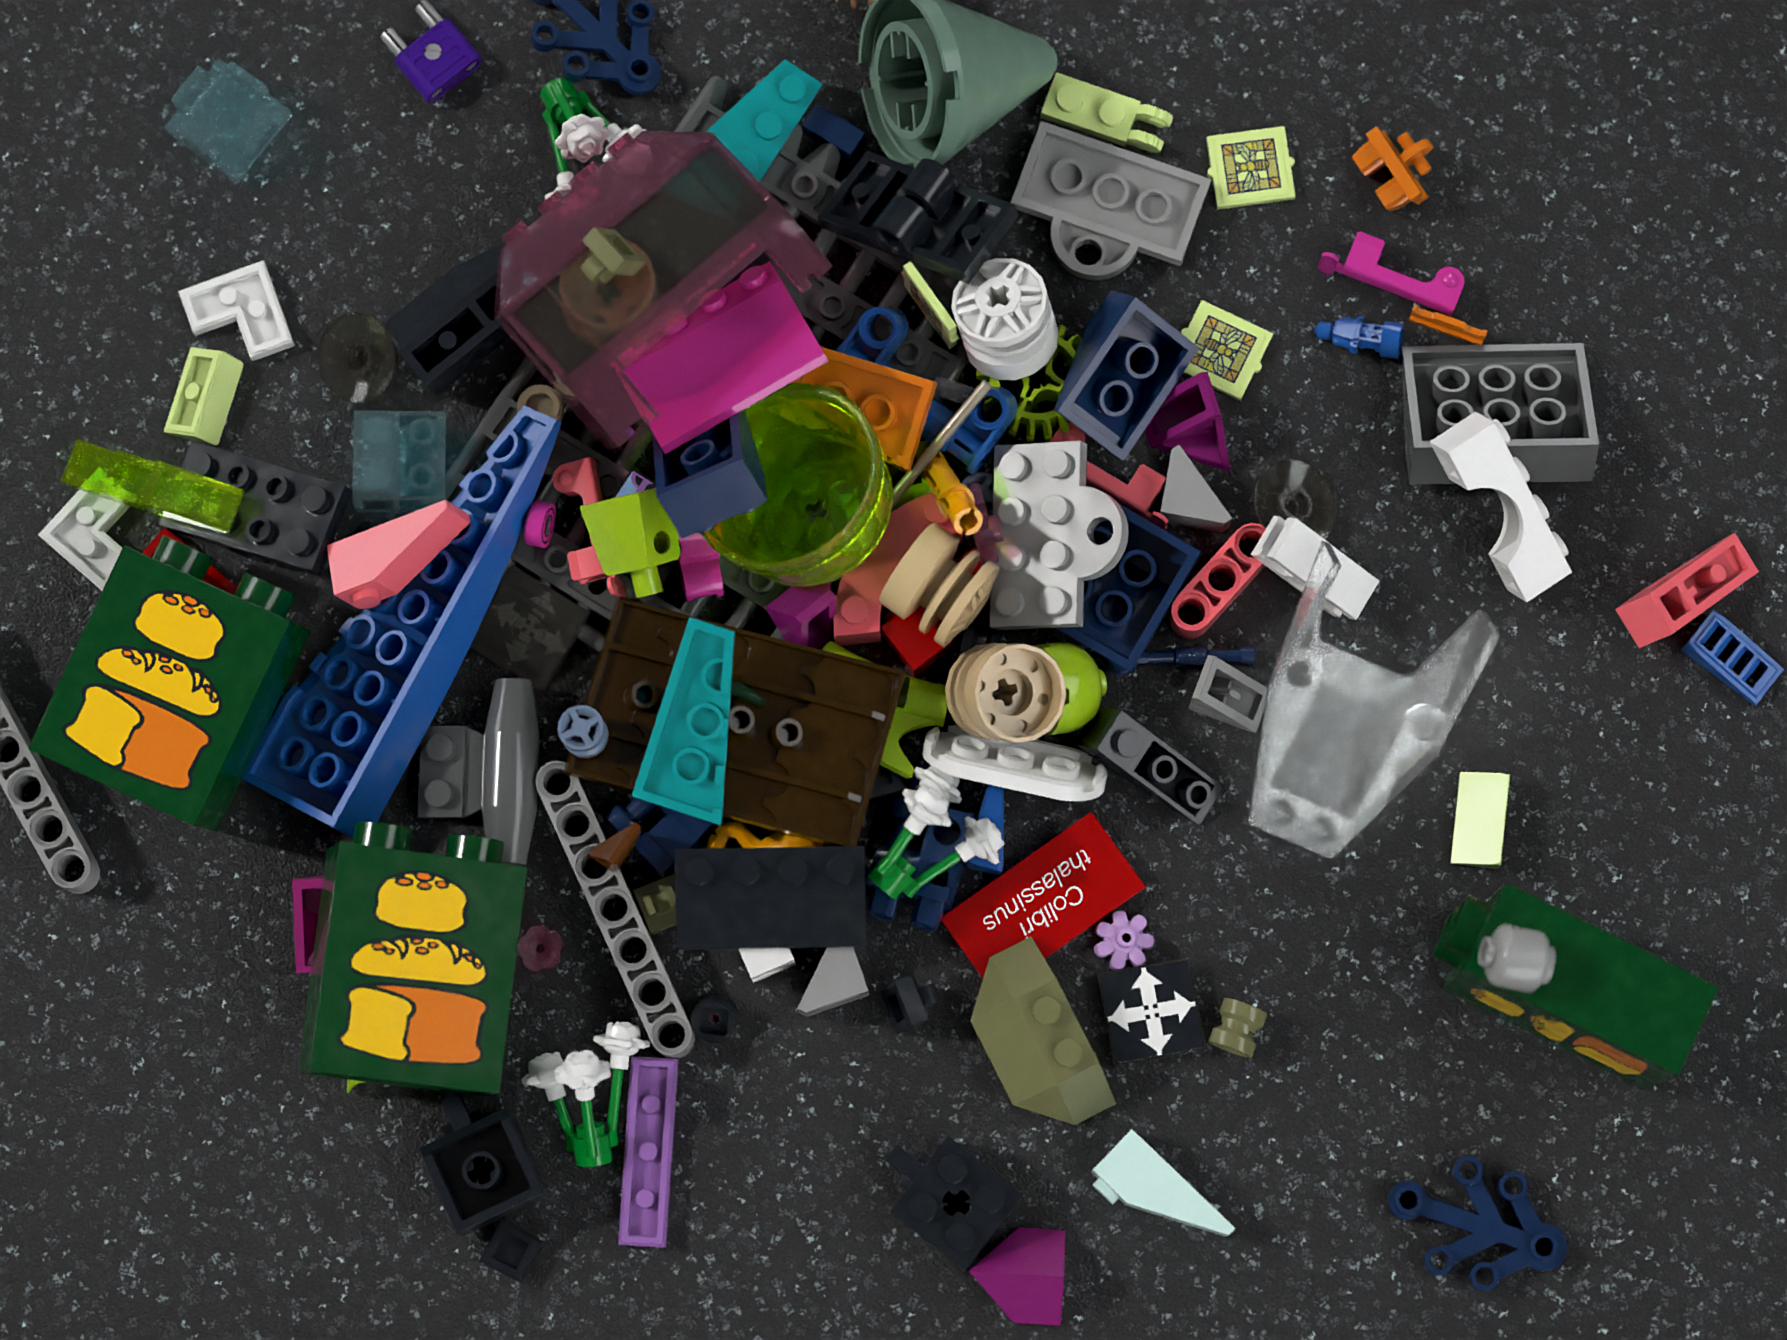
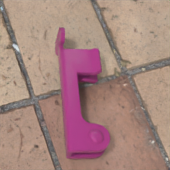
M1361 231L1357 232L1345 265L1338 263L1339 258L1335 254L1330 252L1322 253L1317 268L1324 274L1332 275L1335 271L1449 316H1452L1464 286L1463 274L1453 267H1444L1437 272L1432 281L1421 282L1377 265L1385 242Z

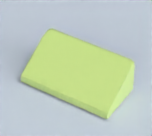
M191 347L163 432L202 444L217 446L243 369L242 361L224 351Z
M1460 772L1450 864L1497 869L1501 865L1510 774Z

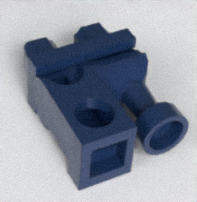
M634 798L625 809L620 805L614 806L605 817L619 832L633 823L639 822L656 807L666 815L648 833L645 832L634 846L663 877L669 876L675 870V849H696L718 826L717 824L638 798Z
M903 798L892 799L889 817L896 822L888 844L877 849L874 854L872 866L868 874L888 853L905 827V822L911 815ZM947 809L948 818L951 820L949 827L944 825H928L921 851L910 849L911 841L901 855L916 868L911 875L913 879L956 851L954 847L965 840V830L967 827L964 818L970 816L975 819L974 814ZM959 861L923 885L912 898H909L902 892L894 900L867 876L866 884L870 890L868 910L870 916L886 921H894L900 900L915 903L910 921L911 925L919 929L936 932L944 911H952L955 900L954 896L959 886L964 861Z

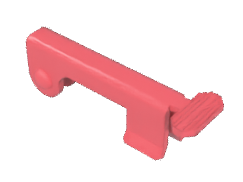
M1068 423L1070 430L1062 433L1059 428L1050 442H1085V433L1072 423ZM1087 461L1086 484L1106 493L1118 503L1166 530L1169 520L1159 512H1148L1164 487L1165 476L1147 465L1141 464L1127 485Z
M587 457L559 466L554 471L552 482L557 491L570 497L581 496L583 505L603 500L595 459ZM592 540V546L577 551H570L567 554L571 579L573 581H580L581 585H586L590 582L607 578V587L611 595L624 599L627 597L626 586H624L623 581L619 580V575L607 576L603 572Z

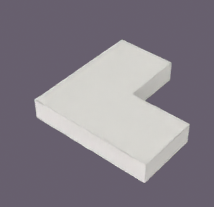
M263 260L178 291L195 336L237 321L252 361L295 346L270 274Z
M99 468L38 535L102 591L122 550V547L109 537L106 532L136 499Z

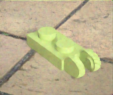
M1057 72L1041 111V118L1122 147H1125L1127 144L1156 154L1161 152L1164 142L1153 134L1141 130H1132L1135 119L1157 127L1169 128L1173 115L1155 106L1140 104L1141 101Z

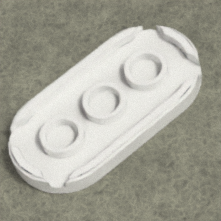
M957 724L948 726L947 732L940 733L939 727L928 731L922 755L927 763L948 775L1063 801H1088L1101 796L1105 789L1108 774L1103 764L1100 763L1096 767L1091 764L1093 757L1075 748L1040 740L1019 743L985 740L969 735Z

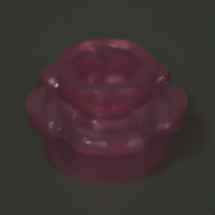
M538 925L528 929L527 933L519 939L517 952L519 956L523 957V964L530 970L552 969L561 960L560 950L563 948V941L556 931H549L546 926ZM540 944L545 946V950L542 953L536 951V947Z

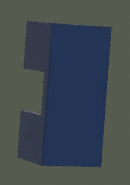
M815 103L801 124L803 134L818 143L824 139L839 149L840 156L849 162L853 161L856 152H859L866 141L865 132Z

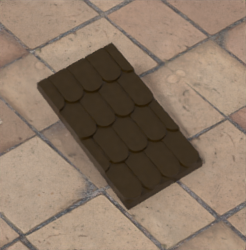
M624 598L616 600L584 705L596 709L603 718L609 731L608 743L601 753L591 758H578L569 753L563 774L633 793L689 617L693 616ZM697 618L735 631L723 817L772 831L784 832L833 847L856 846L906 672Z

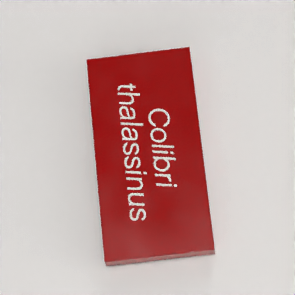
M1090 812L944 915L941 922L983 979L989 957L1032 936L1043 957L1047 959L1140 893L1146 886L1093 813Z

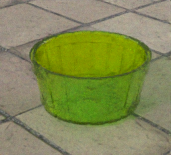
M809 383L787 384L744 409L765 476L767 502L760 504L750 513L737 514L723 520L709 531L701 533V535L706 537L705 540L716 552L747 571L761 574L767 579L787 586H816L835 581L843 577L844 574H849L865 561V558L870 556L877 548L890 521L893 504L892 480L887 465L883 460L882 448L878 437L867 417L864 416L863 411L845 395L841 396V393L821 385L815 384V386H812ZM818 499L824 500L822 507L827 510L825 517H816L814 522H808L809 514L805 511V507L808 504L815 505Z

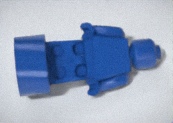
M1358 316L1356 319L1350 317L1340 318L1335 321L1334 326L1331 322L1320 321L1318 325H1315L1314 333L1318 339L1330 340L1332 337V343L1335 346L1345 347L1353 354L1357 353L1358 347L1361 349L1369 348L1379 352L1380 357L1399 359L1404 323L1385 321L1384 325L1364 323V317Z

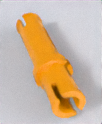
M923 450V451L918 455L917 459L921 456V454H922L925 450ZM939 451L921 472V475L937 497L936 503L940 513L945 518L951 520L955 530L959 534H962V531H964L965 535L974 534L982 526V514L974 505L975 500L971 490L966 485L960 483L954 471L948 465L943 453Z

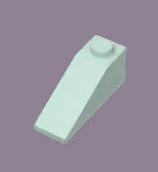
M1133 1129L1126 1134L1091 1172L1097 1178L1092 1185L1111 1204H1114L1119 1199L1126 1206L1224 1237L1229 1236L1235 1230L1231 1223Z

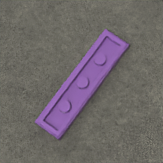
M631 1056L618 1245L666 1248L678 1059Z

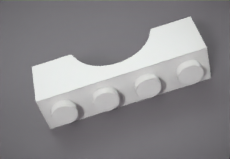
M1474 412L1431 440L1430 444L1449 480L1466 490L1492 488L1497 492L1503 506L1504 521L1501 534L1488 554L1507 590L1528 602L1572 573L1565 559L1569 552L1560 536L1554 531L1551 532L1546 522V519L1549 518L1546 506L1537 495H1532L1526 484L1530 480L1529 473L1517 457H1512L1507 447L1511 440L1504 426L1497 419L1490 420Z

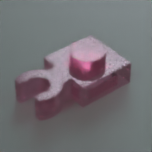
M979 482L968 484L966 486L973 493L974 505L983 517L982 526L973 534L977 552L980 553L979 560L981 566L988 561L993 563L999 562L995 543L1002 542L1004 539L998 515L988 516Z

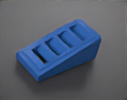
M1714 609L1707 615L1681 649L1682 652L1754 706L1758 704L1784 670L1736 626ZM1713 632H1716L1721 638L1712 650L1709 651L1703 645ZM1730 643L1736 649L1726 662L1723 663L1717 657L1727 644ZM1745 654L1751 660L1741 673L1736 675L1731 669L1742 655ZM1759 665L1766 671L1751 688L1746 683V680Z
M988 784L978 820L988 818L991 823L996 825L1001 833V840L1004 841V788ZM1004 845L997 851L999 863L996 865L987 859L974 856L966 862L967 868L1000 877L1004 867Z

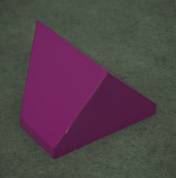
M1201 372L1173 387L1144 431L1150 448H1157L1171 453L1174 447L1180 445L1189 459L1231 472L1221 412L1208 372Z
M834 553L765 607L786 641L821 650L829 641L834 640L833 617L836 614V595L832 592Z
M1017 1228L969 1270L1013 1323L1061 1325L1065 1230Z

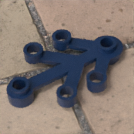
M532 0L542 6L554 4L582 31L558 30L549 21H540L532 29L531 44L540 52H550L553 49L577 50L568 53L563 59L562 74L568 81L574 83L582 82L585 79L618 81L627 93L634 96L646 95L659 85L661 67L657 60L648 54V31L654 16L653 6L648 1L635 0L628 6L626 21L632 28L629 51L617 39L618 0H599V21L578 0ZM636 11L644 12L648 17L645 19H638L634 17L633 13ZM545 32L550 34L552 39L543 41L537 35ZM579 51L604 52L613 62H590L589 58ZM571 63H579L583 66V69L580 71H573L569 68L568 65ZM639 68L647 73L636 75L631 69Z
M1471 1156L1458 1159L1453 1165L1452 1174L1454 1179L1464 1186L1477 1214L1426 1197L1424 1190L1414 1182H1401L1395 1185L1388 1193V1209L1398 1219L1411 1220L1421 1215L1472 1233L1446 1247H1433L1425 1253L1423 1259L1424 1267L1432 1275L1440 1276L1448 1273L1452 1269L1453 1264L1497 1242L1516 1248L1517 1250L1492 1264L1481 1262L1475 1264L1470 1269L1469 1282L1472 1287L1478 1291H1488L1493 1289L1500 1279L1526 1266L1537 1271L1555 1269L1563 1262L1566 1256L1567 1243L1564 1235L1553 1225L1541 1223L1526 1194L1528 1189L1527 1180L1518 1172H1509L1501 1176L1497 1184V1190L1503 1199L1511 1202L1523 1230L1504 1224L1481 1179L1482 1165L1476 1158ZM1463 1162H1469L1475 1167L1476 1173L1473 1179L1466 1180L1460 1176L1459 1167ZM1510 1177L1517 1179L1521 1185L1520 1192L1515 1196L1509 1195L1504 1188L1505 1181ZM1409 1191L1415 1195L1416 1205L1413 1209H1405L1401 1206L1399 1198L1403 1192ZM1540 1238H1545L1551 1243L1552 1250L1547 1256H1541L1536 1252L1535 1244ZM1435 1252H1441L1447 1258V1265L1442 1270H1436L1430 1264L1431 1255ZM1481 1267L1487 1268L1492 1274V1281L1487 1286L1480 1285L1475 1278L1477 1270Z

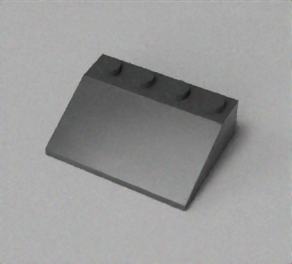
M1584 343L1402 346L1405 452L1409 485L1456 484L1449 480L1430 441L1474 412L1490 420L1497 419L1504 426L1511 440L1507 447L1512 457H1517L1529 473L1530 480L1527 482L1593 481L1599 439Z

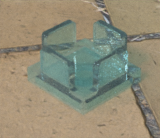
M218 59L209 72L198 65L174 94L172 102L177 111L164 129L177 141L238 184L292 116V113L286 106L273 98L266 85L233 61H230L227 65L221 59Z

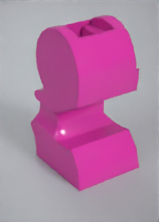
M716 525L709 531L703 533L696 532L683 539L678 532L681 554L677 563L686 602H693L694 598L713 595L718 598L724 595L722 575L718 561L720 550L715 542L717 534Z

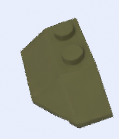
M1032 936L989 957L970 1022L1012 1105L1073 1125L1115 1105L1116 1101L1100 1063L1055 975Z

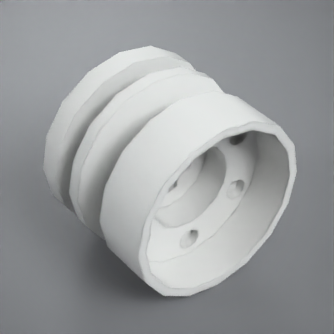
M995 258L984 262L969 284L962 281L958 282L953 291L951 308L969 362L981 374L996 380H1018L1033 375L1049 362L1057 348L1059 331L1043 279L1031 265L1016 259Z

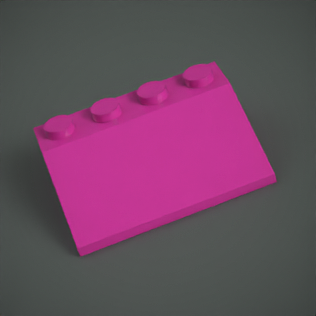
M770 261L762 266H754L747 269L738 280L722 289H714L707 292L700 298L698 303L682 312H674L665 316L656 327L642 335H633L625 339L619 345V348L610 352L619 372L665 454L828 362L823 350Z

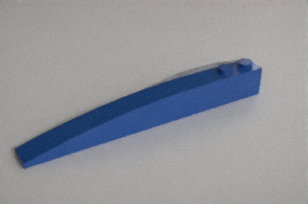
M525 405L486 451L488 455L486 462L475 472L470 471L459 484L462 491L453 500L452 504L469 514L470 524L397 595L383 599L376 607L363 609L358 616L347 619L338 630L342 634L339 640L326 655L322 652L318 654L309 665V668L312 670L311 674L300 687L293 685L281 700L242 778L244 781L351 838L354 837L356 822L378 821L447 694L494 597L524 526L527 512L533 503L562 424L560 421Z

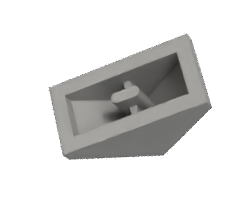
M1177 445L1174 447L1170 454L1160 513L1169 520V524L1219 533L1224 532L1230 527L1232 517L1181 446Z
M1208 655L1188 709L1256 733L1272 690L1219 658Z
M853 947L826 948L797 1008L800 1014L809 1017L869 996V991Z

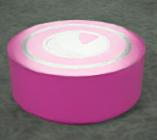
M536 500L530 506L524 525V540L527 545L539 548H546L553 535L556 520V508L553 503Z

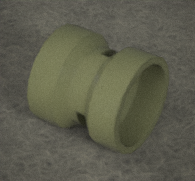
M1224 998L1219 1011L1222 1016L1220 1021L1222 1026L1213 1028L1208 1043L1227 1052L1251 1059L1256 1047V1042L1252 1035H1255L1257 1030L1263 1028L1268 1014L1244 1002Z

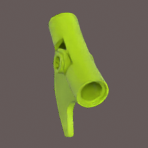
M829 641L822 649L874 663L833 641ZM905 675L880 761L881 766L904 778L910 779L913 777L914 767L901 750L899 740L903 735L913 730L928 726L943 727L947 711L945 685Z

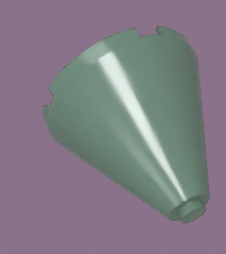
M873 0L863 21L858 52V63L869 62L871 88L861 89V94L873 134L889 159L913 168L924 158L932 159L942 165L1048 83L1058 63L1054 48L1045 39L948 0Z

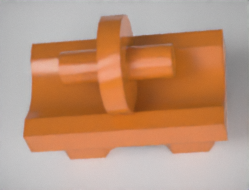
M1376 126L1367 132L1366 136L1369 141L1363 144L1352 158L1366 177H1370L1385 165L1394 176L1375 190L1385 208L1392 212L1411 201L1419 205L1428 199L1429 196L1409 166L1414 165L1420 176L1432 170V167L1425 158L1433 149L1429 139H1423L1415 143L1408 132L1401 134L1396 139L1404 150L1400 154L1384 130L1380 131Z

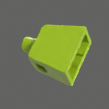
M656 488L580 506L581 514L603 572L607 576L630 572L636 598L663 592L657 565L678 560L681 552L678 531L657 498Z

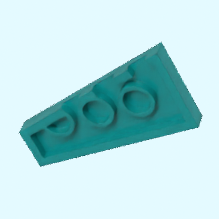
M784 59L650 182L649 187L675 204L733 225L823 84Z
M689 617L632 793V797L717 825H722L735 646L734 630Z

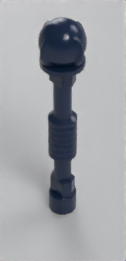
M1239 646V649L1207 650L1206 647H1175L1173 651H1144L1132 671H1135L1137 664L1173 662L1176 666L1204 665L1208 655L1215 656L1226 662H1239L1240 665L1254 664V646ZM1105 657V663L1113 673L1124 675L1129 672Z

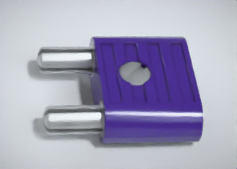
M423 1L421 3L426 11L419 4L416 7V12L430 27L426 33L407 46L393 28L386 29L402 51L385 32L381 34V39L395 54L394 63L426 102L432 103L473 73L482 64L483 58L449 18L442 19L428 1Z

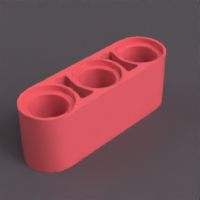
M1249 523L1240 527L1177 595L1172 603L1169 615L1170 627L1176 635L1184 639L1200 637L1260 573L1265 565L1256 558L1244 555L1240 550L1239 543L1249 538L1259 541L1266 527L1256 523ZM1215 572H1225L1232 578L1234 585L1229 590L1218 591L1210 585L1208 578ZM1193 605L1200 609L1203 620L1194 625L1186 624L1179 618L1178 611L1183 606Z

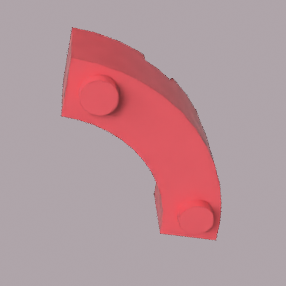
M933 492L911 500L889 513L868 532L853 552L843 572L836 595V614L833 617L836 644L844 646L881 642V623L885 606L879 603L880 594L908 549L931 523L936 522L959 538V544L963 543V531L962 534H959L951 520L945 518L940 513L936 503L937 497Z

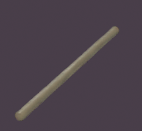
M982 380L912 465L911 471L906 472L840 552L839 557L845 562L850 560L863 538L888 514L988 393L992 386L987 381Z

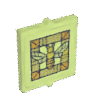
M1285 126L1207 136L1206 141L1211 167L1208 169L1207 176L1213 180L1217 210L1295 199L1291 170L1295 161L1294 158L1289 157Z
M911 261L903 266V271L901 272L904 277V286L945 344L951 349L957 345V340L960 339L957 334V325Z
M1202 300L1189 327L1183 328L1181 334L1200 348L1183 374L1193 377L1201 372H1208L1214 389L1241 401L1254 373L1261 371L1262 365L1260 361L1273 333Z

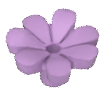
M1116 910L1111 914V925L1104 921L1097 923L1095 934L1103 938V941L1094 946V951L1099 958L1111 956L1109 965L1112 970L1122 971L1127 960L1136 968L1145 964L1146 957L1142 949H1152L1155 941L1152 935L1143 934L1142 930L1147 926V920L1142 915L1137 914L1129 921L1123 910ZM1122 936H1127L1129 938V942H1124L1122 940Z

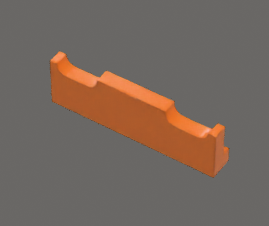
M1414 305L1408 320L1474 345H1482L1487 334V330L1477 329L1467 325L1466 322L1438 312L1433 313L1424 310L1417 305Z

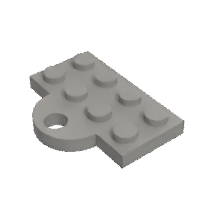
M1041 121L1011 203L1014 204L1016 210L1052 222L1050 232L1051 247L1057 261L1065 270L1082 279L1105 280L1120 274L1128 268L1135 259L1137 252L1181 266L1210 187L1211 179ZM1089 244L1098 248L1101 253L1100 260L1094 265L1081 264L1075 257V252L1080 246Z
M1082 441L995 446L991 561L999 566V572L991 588L990 628L995 630L1083 627L1084 581L1093 580L1105 575L1116 566L1123 556L1129 534L1126 515L1121 506L1111 496L1098 489L1086 486V443ZM1109 520L1113 525V535L1108 542L1098 545L1094 540V530L1099 523Z

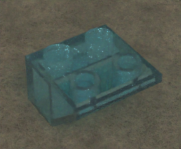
M354 411L352 500L355 512H405L427 507L445 500L446 411Z

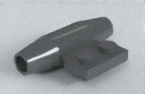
M501 678L495 680L484 735L467 726H429L420 742L417 818L423 820L467 819L482 811L485 838L503 841L502 864L525 866L527 863L537 813L538 791L535 781L539 770L540 736L531 680L520 678Z

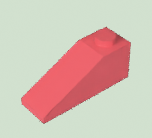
M445 499L327 545L334 595L357 609L376 607L380 604L381 600L397 595L470 524L469 514Z
M1733 533L1644 588L1615 610L1638 648H1641L1674 634L1759 571L1736 533Z

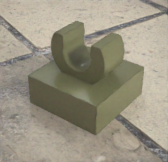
M593 227L582 240L594 253L585 260L580 268L592 282L599 278L603 283H607L615 274L635 276L646 263L614 229Z
M675 873L633 890L651 935L677 925Z

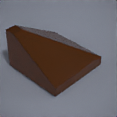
M633 823L595 846L589 853V856L613 873L614 871L617 872L641 838V826Z

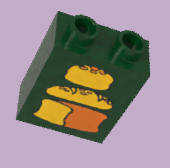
M162 535L152 558L125 545L123 546L28 749L193 826L217 832L311 631L285 619L295 595L248 573H244L235 594L232 595L203 581L214 558Z
M356 822L353 843L340 841L327 849L297 1073L452 1093L459 1092L460 1094L476 1096L499 1094L527 867L502 864L504 842L500 840L469 835H449L446 856L409 851L412 832L410 828L377 822Z
M1507 883L1486 903L1468 894L1461 907L1456 906L1432 953V957L1452 966L1442 990L1645 1090L1679 1075L1719 987ZM1503 924L1540 931L1546 935L1549 946L1555 949V966L1549 982L1541 984L1538 989L1531 993L1490 984L1485 974V966L1479 965L1478 954L1483 939L1491 937L1495 930Z

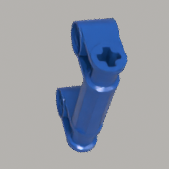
M874 307L869 309L861 316L848 337L843 340L835 351L896 369L888 362L906 338L908 333L907 318L901 310L895 307ZM880 315L887 316L892 324V332L886 340L879 338L875 332V322ZM992 387L940 451L943 453L947 450L968 466L967 471L974 476L990 458L997 442L1017 414L1015 396L1003 387ZM934 396L921 436L930 443L955 414L953 410ZM989 396L996 397L1002 405V414L997 421L989 419L983 410L984 402Z

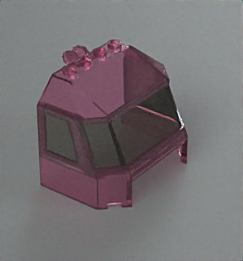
M642 131L634 139L627 132L607 149L612 155L609 160L599 168L592 161L568 182L571 191L563 197L557 190L537 207L542 216L530 226H527L523 220L501 237L507 245L500 250L498 257L494 318L606 451L620 447L636 433L630 426L640 418L648 425L659 416L657 411L625 375L623 370L764 251L768 252L802 294L812 286V283L809 281L810 279L815 277L819 279L832 267V264L794 218L712 132ZM593 227L616 230L646 262L635 276L615 274L607 283H603L599 278L592 282L580 269L585 260L594 254L582 241Z

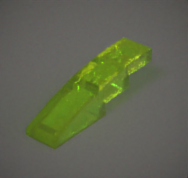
M79 439L76 440L61 479L64 485L227 534H229L245 492L241 488L159 460L153 462L118 449L115 452Z

